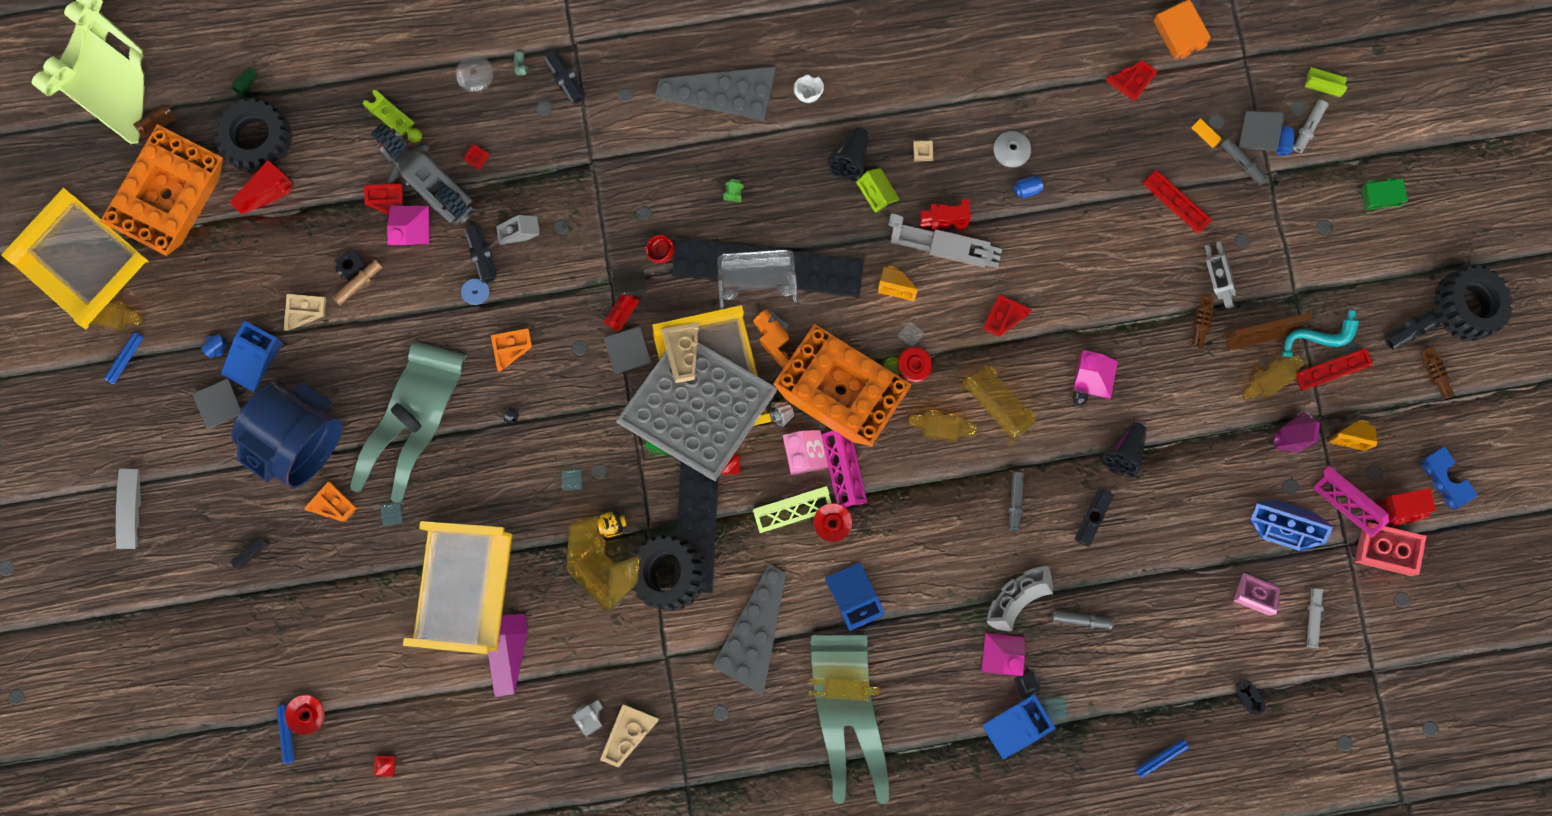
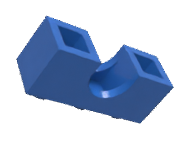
M1446 447L1438 449L1420 461L1422 470L1431 477L1434 488L1441 492L1445 504L1452 510L1463 506L1478 496L1467 479L1458 484L1448 479L1447 470L1456 462Z

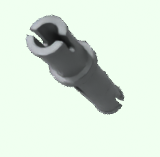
M1231 138L1222 143L1221 147L1245 170L1244 173L1246 175L1249 174L1259 186L1269 179L1257 167L1258 164L1256 162L1253 163Z
M1012 472L1010 508H1008V530L1020 531L1025 473Z
M1056 609L1053 612V622L1089 626L1090 629H1094V627L1112 629V617L1096 616L1095 613L1088 615Z

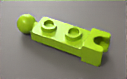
M373 90L372 92L376 98L374 103H370L367 100L363 101V105L371 113L376 115L391 129L394 128L402 138L408 134L407 137L410 142L418 143L421 141L422 132L416 128L412 129L415 125L414 122L378 91Z

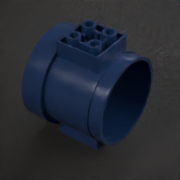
M280 381L271 382L251 397L234 423L231 438L237 444V461L267 483L275 477L291 489L297 488L309 481L332 455L342 434V421L331 414L332 403L324 396L322 397L311 386L301 382L291 390Z

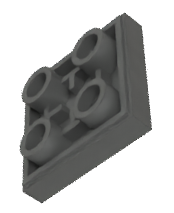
M1246 111L1239 147L1241 149L1277 151L1284 114Z
M640 327L604 337L615 375L651 364Z
M228 378L192 394L207 429L238 417L242 410Z

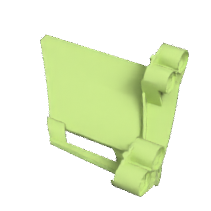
M77 0L76 2H71L64 12L68 18L76 23L70 42L60 60L53 56L45 62L44 70L38 72L33 77L32 84L47 96L61 90L130 144L139 143L140 134L133 124L143 118L144 71L141 68L143 51L99 12L103 0ZM108 31L130 47V61L105 42Z

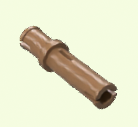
M373 259L363 270L360 269L358 271L359 274L332 298L341 306L366 282L369 283L371 281L370 278L383 267Z

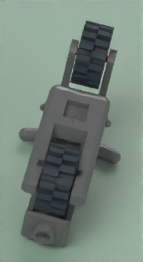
M382 123L370 133L378 142L375 146L383 156L395 164L388 178V184H395L399 173H401L402 177L407 181L406 185L410 184L449 223L453 222L457 225L462 222L464 224L471 217L469 213L472 207L469 204L473 200L433 162V158H429L425 154L429 150L427 144L413 150L406 149L408 144L394 128L389 130Z

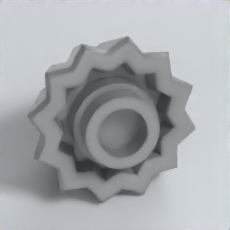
M777 401L770 404V416L778 426L784 427L794 417L793 408L788 402Z

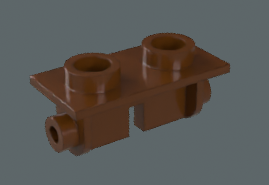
M163 105L133 125L142 138L146 139L152 134L157 124L165 127L176 119L169 108Z

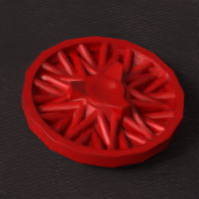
M909 347L902 351L897 362L898 371L901 376L910 382H920L926 379L932 368L929 354L919 347Z

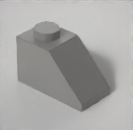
M518 215L496 226L498 241L501 245L526 241L540 235L537 216Z

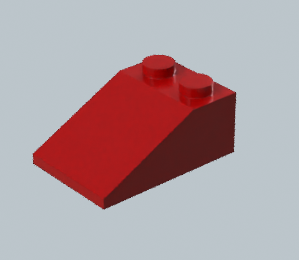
M267 160L229 203L243 215L288 195L294 184Z

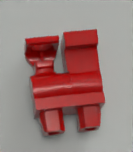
M969 199L961 200V204L958 206L942 204L937 207V204H931L929 210H921L920 212L921 228L931 227V231H935V229H948L951 224H954L956 229L963 231L968 227L971 220Z

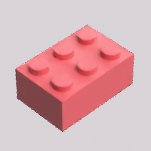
M1370 522L1366 523V526L1371 530L1378 525ZM1384 526L1374 537H1371L1361 529L1355 563L1409 576L1419 575L1426 536Z

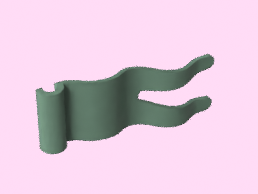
M417 341L412 342L408 355V364L398 380L388 409L382 421L369 436L360 452L350 484L352 491L360 492L363 489L382 451L403 429L407 428L391 412V408L398 403L422 426L416 433L411 431L398 459L391 500L395 503H400L403 500L414 464L436 433L450 396L460 380L463 371L462 364L466 360V354Z
M811 635V661L815 699L830 763L833 800L837 804H842L845 801L846 753L844 727L852 726L866 758L874 783L877 801L885 804L889 800V781L870 693L867 635Z

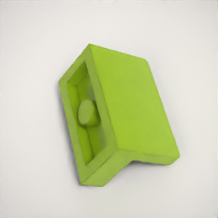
M1311 67L1305 87L1341 97L1347 90V86H1345L1347 78Z
M881 168L867 171L856 182L875 213L880 212L888 204L899 200L898 195Z

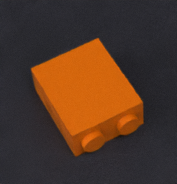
M1187 0L1157 14L1154 19V23L1174 59L1178 57L1181 59L1185 58L1195 49L1197 51L1204 49L1211 38L1191 0Z

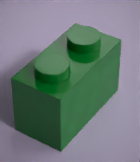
M1393 177L1383 182L1371 180L1366 182L1367 184L1361 188L1365 210L1402 206L1408 201L1404 179L1397 180L1396 177Z

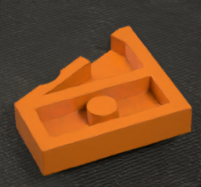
M529 328L491 335L498 372L505 369L532 348Z
M328 481L304 509L345 522L358 507L331 481Z

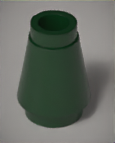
M248 67L232 81V90L241 96H244L245 93L248 94L257 73Z

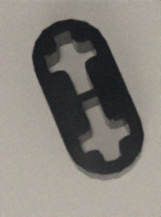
M1248 680L1239 681L1235 686V692L1246 710L1252 715L1262 714L1265 710V702L1255 686ZM1242 684L1244 686H1249V688L1247 689V692L1250 695L1249 697L1245 692L1241 693L1240 690L1242 689ZM1251 698L1255 703H1260L1258 711L1256 709L1252 710L1253 703L1250 700Z

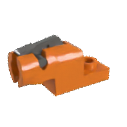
M765 309L753 320V323L757 326L761 335L764 334L759 339L760 344L784 369L790 357L784 350L782 352L780 350L789 342L788 325L770 310Z

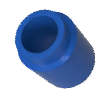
M1282 127L1278 150L1275 151L1277 155L1287 156L1293 152L1295 134L1291 127Z
M1039 176L1018 180L1014 186L1016 196H1020L1021 199L1039 194L1043 190V184Z

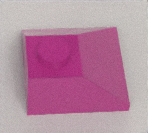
M390 206L387 224L388 245L430 244L429 206Z
M1083 350L1079 356L1073 391L1111 399L1118 361L1100 353Z
M985 633L981 672L1023 676L1025 659L1024 637Z

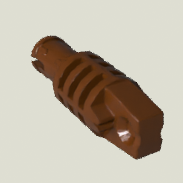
M1202 295L1194 318L1193 330L1195 332L1191 347L1196 348L1199 341L1198 349L1204 348L1206 333L1210 331L1214 313V297Z
M1430 347L1421 351L1425 368L1434 385L1437 384L1443 400L1454 396L1455 393H1453L1447 380L1449 375L1434 348Z

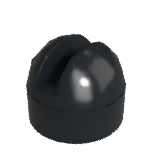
M1073 392V402L1078 406H1083L1088 400V394Z
M509 407L503 421L510 424L516 423L519 418L518 411Z

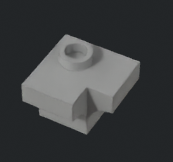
M600 700L588 706L584 704L576 709V713L572 715L585 736L604 726L599 717L600 711L604 707Z

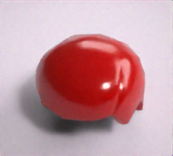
M665 235L652 237L645 247L647 258L655 263H665L674 254L673 242Z

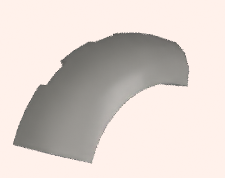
M1049 567L1034 568L1025 571L1024 575L1017 579L1010 580L1001 589L1002 592L997 599L993 600L988 612L987 623L998 630L1012 631L1016 617L1028 603L1041 596L1053 594L1052 576Z

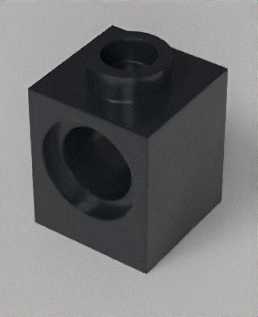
M355 249L334 260L337 264V267H335L340 277L344 276L347 280L358 275V271L366 267ZM353 262L351 269H345L347 263Z

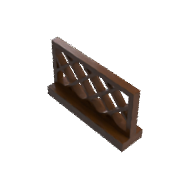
M1311 313L1294 315L1224 332L1228 351L1287 338L1288 334L1292 331L1303 329L1302 326L1312 319Z

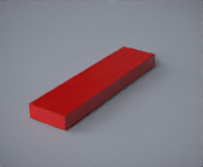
M1157 169L1143 182V185L1197 234L1212 221L1207 214Z
M1363 348L1296 372L1294 376L1302 392L1371 367L1373 362L1367 348Z

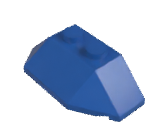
M1276 499L1258 501L1250 518L1262 539L1298 551L1326 544L1333 529L1330 523L1313 511Z

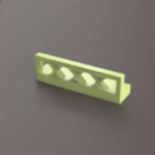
M827 486L753 509L759 532L763 533L814 517L819 508L814 506L817 499L825 497L827 504H831ZM805 504L811 508L806 515H801L796 512L799 505ZM787 510L791 512L789 520L783 521L777 518L780 511ZM767 515L773 518L770 526L762 528L760 517Z

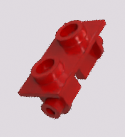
M623 291L603 323L620 332L640 301L634 298L631 293Z

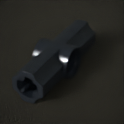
M557 49L546 53L543 58L552 71L558 86L564 90L572 104L581 102L586 97V94L577 82L571 67L565 63Z
M480 224L469 226L464 230L470 245L469 251L474 265L477 267L482 283L492 282L497 279V274L492 262L493 257L489 245L485 241Z
M1434 309L1418 318L1414 317L1401 325L1402 327L1384 336L1386 344L1394 350L1409 341L1412 342L1426 334V331L1440 325L1438 314H1435Z
M1098 488L1074 538L1079 544L1090 547L1114 496L1110 491ZM1094 512L1098 515V522L1090 520V513Z

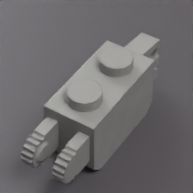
M1221 241L1216 242V247L1219 254L1214 256L1212 255L1210 245H1205L1207 253L1206 262L1215 294L1219 300L1223 299L1226 308L1234 307L1232 296H1235L1237 291L1228 257L1224 252Z

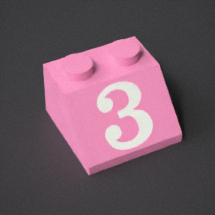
M820 430L799 431L783 435L791 476L828 468Z

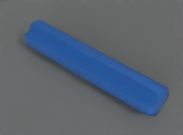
M136 332L131 335L104 377L106 381L111 384L116 382L143 340V336Z
M288 705L277 706L282 759L283 763L287 764L295 760L292 734L285 721V711Z
M1181 739L1135 769L1137 774L1141 778L1187 750L1189 745L1184 739Z

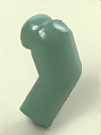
M515 52L514 71L518 76L526 75L528 71L527 66L523 65L524 53Z

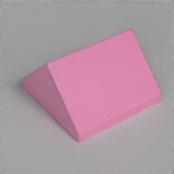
M1243 573L1233 601L1266 615H1274L1278 611L1280 587Z

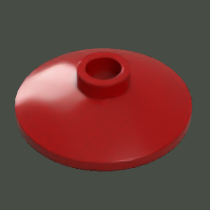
M834 503L826 504L815 514L814 529L821 539L828 542H838L846 538L850 533L852 518L845 507ZM831 520L836 521L835 527L829 525Z
M309 695L294 698L288 704L285 711L287 726L291 731L300 735H309L317 731L321 727L325 716L321 702ZM306 711L310 714L308 719H305L303 716Z

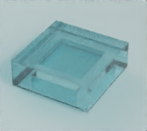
M562 471V490H582V471Z
M400 503L380 507L383 526L403 523Z
M1065 698L1044 701L1046 714L1050 720L1068 718Z

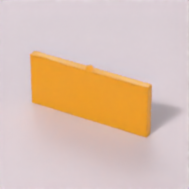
M1201 119L1191 127L1212 148L1222 140Z

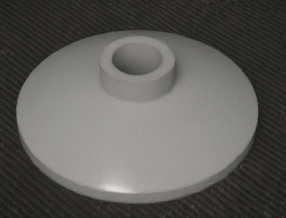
M1008 131L996 139L993 150L995 158L1000 164L1015 168L1023 165L1029 159L1031 145L1027 137L1022 133ZM1010 145H1015L1016 149H1010Z

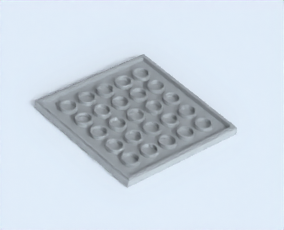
M697 342L694 380L675 383L668 355L665 352L616 421L621 426L716 481L776 394L777 388Z

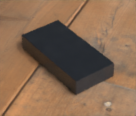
M258 538L230 563L234 568L241 569L270 545L269 542L264 538Z

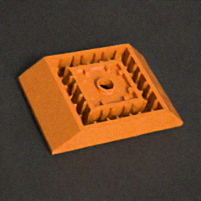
M157 124L100 222L165 256L169 255L182 245L217 185L223 158ZM166 190H171V196L168 199H164L163 193Z
M816 324L812 326L774 382V386L788 402L832 430L840 433L851 442L868 446L874 444L912 386V384ZM843 387L846 393L840 395L836 392L835 388Z

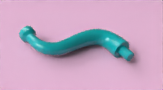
M1348 310L1347 319H1343L1342 329L1338 334H1327L1309 329L1292 331L1285 340L1281 356L1293 357V352L1291 351L1292 344L1297 338H1304L1331 347H1341L1348 344L1354 338L1359 321L1355 320L1356 311Z

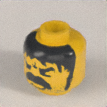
M617 510L602 513L600 519H597L600 534H604L605 537L620 535L624 531L623 527L627 526L625 516H620Z

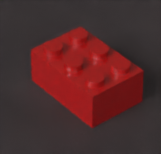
M1431 488L1393 495L1376 502L1379 507L1388 513V527L1398 526L1405 522L1407 524L1431 517L1430 513L1436 511Z

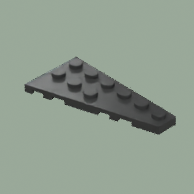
M776 67L661 78L658 82L655 98L765 121Z
M770 564L712 666L764 695L786 573Z

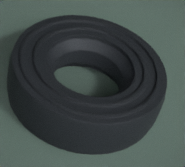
M396 403L391 408V412L413 433H416L422 427L400 404Z

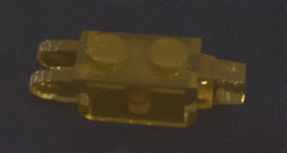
M115 301L114 304L108 303L91 323L123 331L127 329L128 325L141 326L144 320L137 313H133L131 309L126 307L127 304Z
M1299 355L1287 360L1285 358L1282 361L1276 359L1268 365L1270 369L1265 372L1262 369L1253 375L1255 379L1250 382L1251 386L1244 390L1243 398L1245 400H1252L1258 395L1263 399L1269 398L1296 379V371L1304 365V362Z
M929 410L924 415H911L908 419L910 427L922 429L921 434L924 438L955 443L960 437H975L977 430L976 424L963 421L964 418L959 417V414L948 413V415H943L938 410Z
M809 679L811 684H824V692L811 690L808 691V696L864 701L868 700V695H879V687H869V682L863 680Z

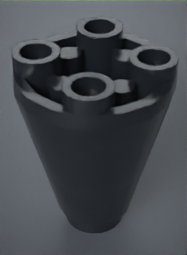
M856 127L829 156L827 163L831 168L830 173L836 177L842 176L853 182H857L862 176L868 144V132L865 129Z
M1133 422L1104 453L1103 459L1109 465V471L1115 474L1120 472L1132 478L1137 476L1141 468L1147 428L1143 424Z

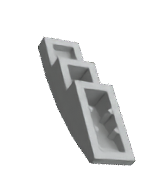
M119 468L116 496V548L136 549L138 547L137 528L140 526L139 507L141 506L139 468Z

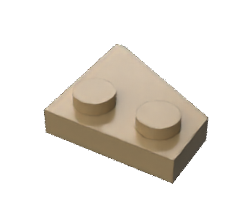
M287 294L284 330L289 331L325 317L326 298Z

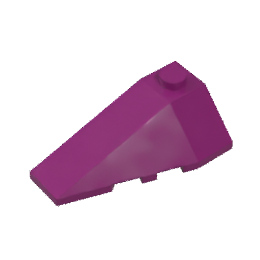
M1303 412L1274 433L1273 443H1275V449L1298 453L1311 446L1318 440L1320 422L1312 418L1313 416L1309 415V413Z
M526 614L502 615L497 652L488 651L495 697L515 694L525 641L528 635Z

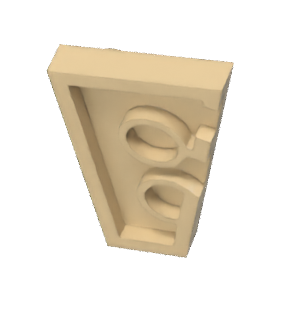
M699 322L664 328L661 331L675 383L690 381L695 378Z
M622 705L600 760L620 767L659 719Z

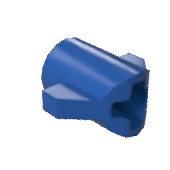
M219 334L208 336L205 338L206 343L201 346V349L210 359L215 355L220 357L228 342Z

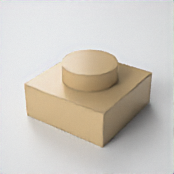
M914 141V162L933 161L932 141Z

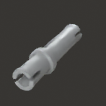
M1324 100L1317 101L1304 127L1299 130V136L1293 145L1294 151L1303 153L1308 141L1313 138V132L1328 107V103Z
M1311 588L1310 606L1307 607V610H1309L1306 647L1319 648L1321 611L1324 610V607H1322L1323 589Z

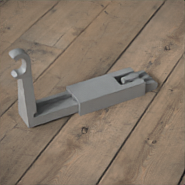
M891 214L889 226L894 227L890 243L930 252L929 255L979 267L985 268V266L998 268L999 263L992 260L1000 261L1001 256L994 253L1001 254L1002 249L990 246L991 242L936 229L935 232L902 225L904 219L902 216ZM970 248L975 249L974 254H980L981 258L968 255Z

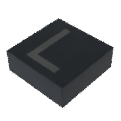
M1033 672L1014 679L1021 697L1041 690Z

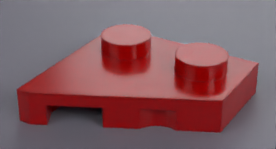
M1140 61L1113 76H1108L1106 81L1135 102L1158 71L1145 61Z
M403 184L364 185L365 205L389 215L390 206H404Z
M998 295L982 330L1001 337L1027 317L1032 309Z

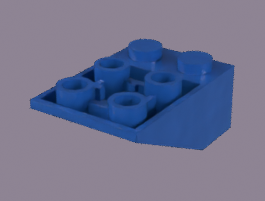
M244 321L234 337L221 375L255 392L283 342Z
M857 563L825 578L848 631H852L885 615L861 563Z
M1035 694L1030 695L982 725L1002 759L1007 758L1056 729Z

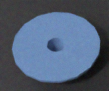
M480 279L468 280L461 288L462 298L471 305L482 304L489 297V287L486 283H482Z

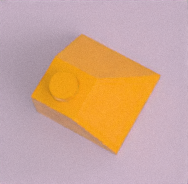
M884 267L878 293L915 301L918 289L902 271H899L897 267Z
M1358 420V422L1351 424L1329 438L1328 443L1367 451L1377 446L1376 428L1369 425L1370 423L1367 421Z

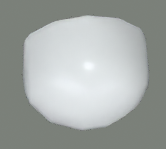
M809 74L798 78L794 84V94L805 103L816 101L824 91V83L821 78H813Z

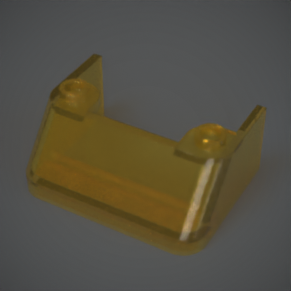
M983 365L962 382L959 391L962 393L966 388L1011 437L1008 442L1010 447L1035 425L1036 415L1031 409H1026L996 376L997 372L991 365Z
M593 516L569 525L567 569L570 575L607 611L615 608L637 584L639 558L634 557L614 564L604 554L606 543L603 537L597 534L598 517Z

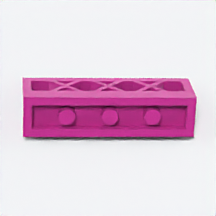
M834 430L821 434L836 503L843 507L867 503L854 442H851ZM834 435L835 444L832 447L828 437ZM835 454L839 456L838 465L834 464L833 458ZM839 473H841L844 478L842 484L838 482L837 477ZM843 492L847 493L849 502L843 503Z
M1330 466L1323 471L1324 478L1313 487L1317 493L1371 537H1374L1389 522V516L1386 511ZM1329 482L1333 486L1334 492H1325L1321 487ZM1336 496H1346L1348 503L1339 504L1336 501ZM1351 508H1361L1363 516H1354L1351 513ZM1366 520H1375L1379 524L1371 530L1366 526Z

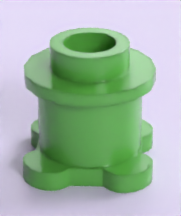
M731 179L729 182H726L725 186L727 188L726 193L723 194V199L741 202V189L744 188L741 181Z

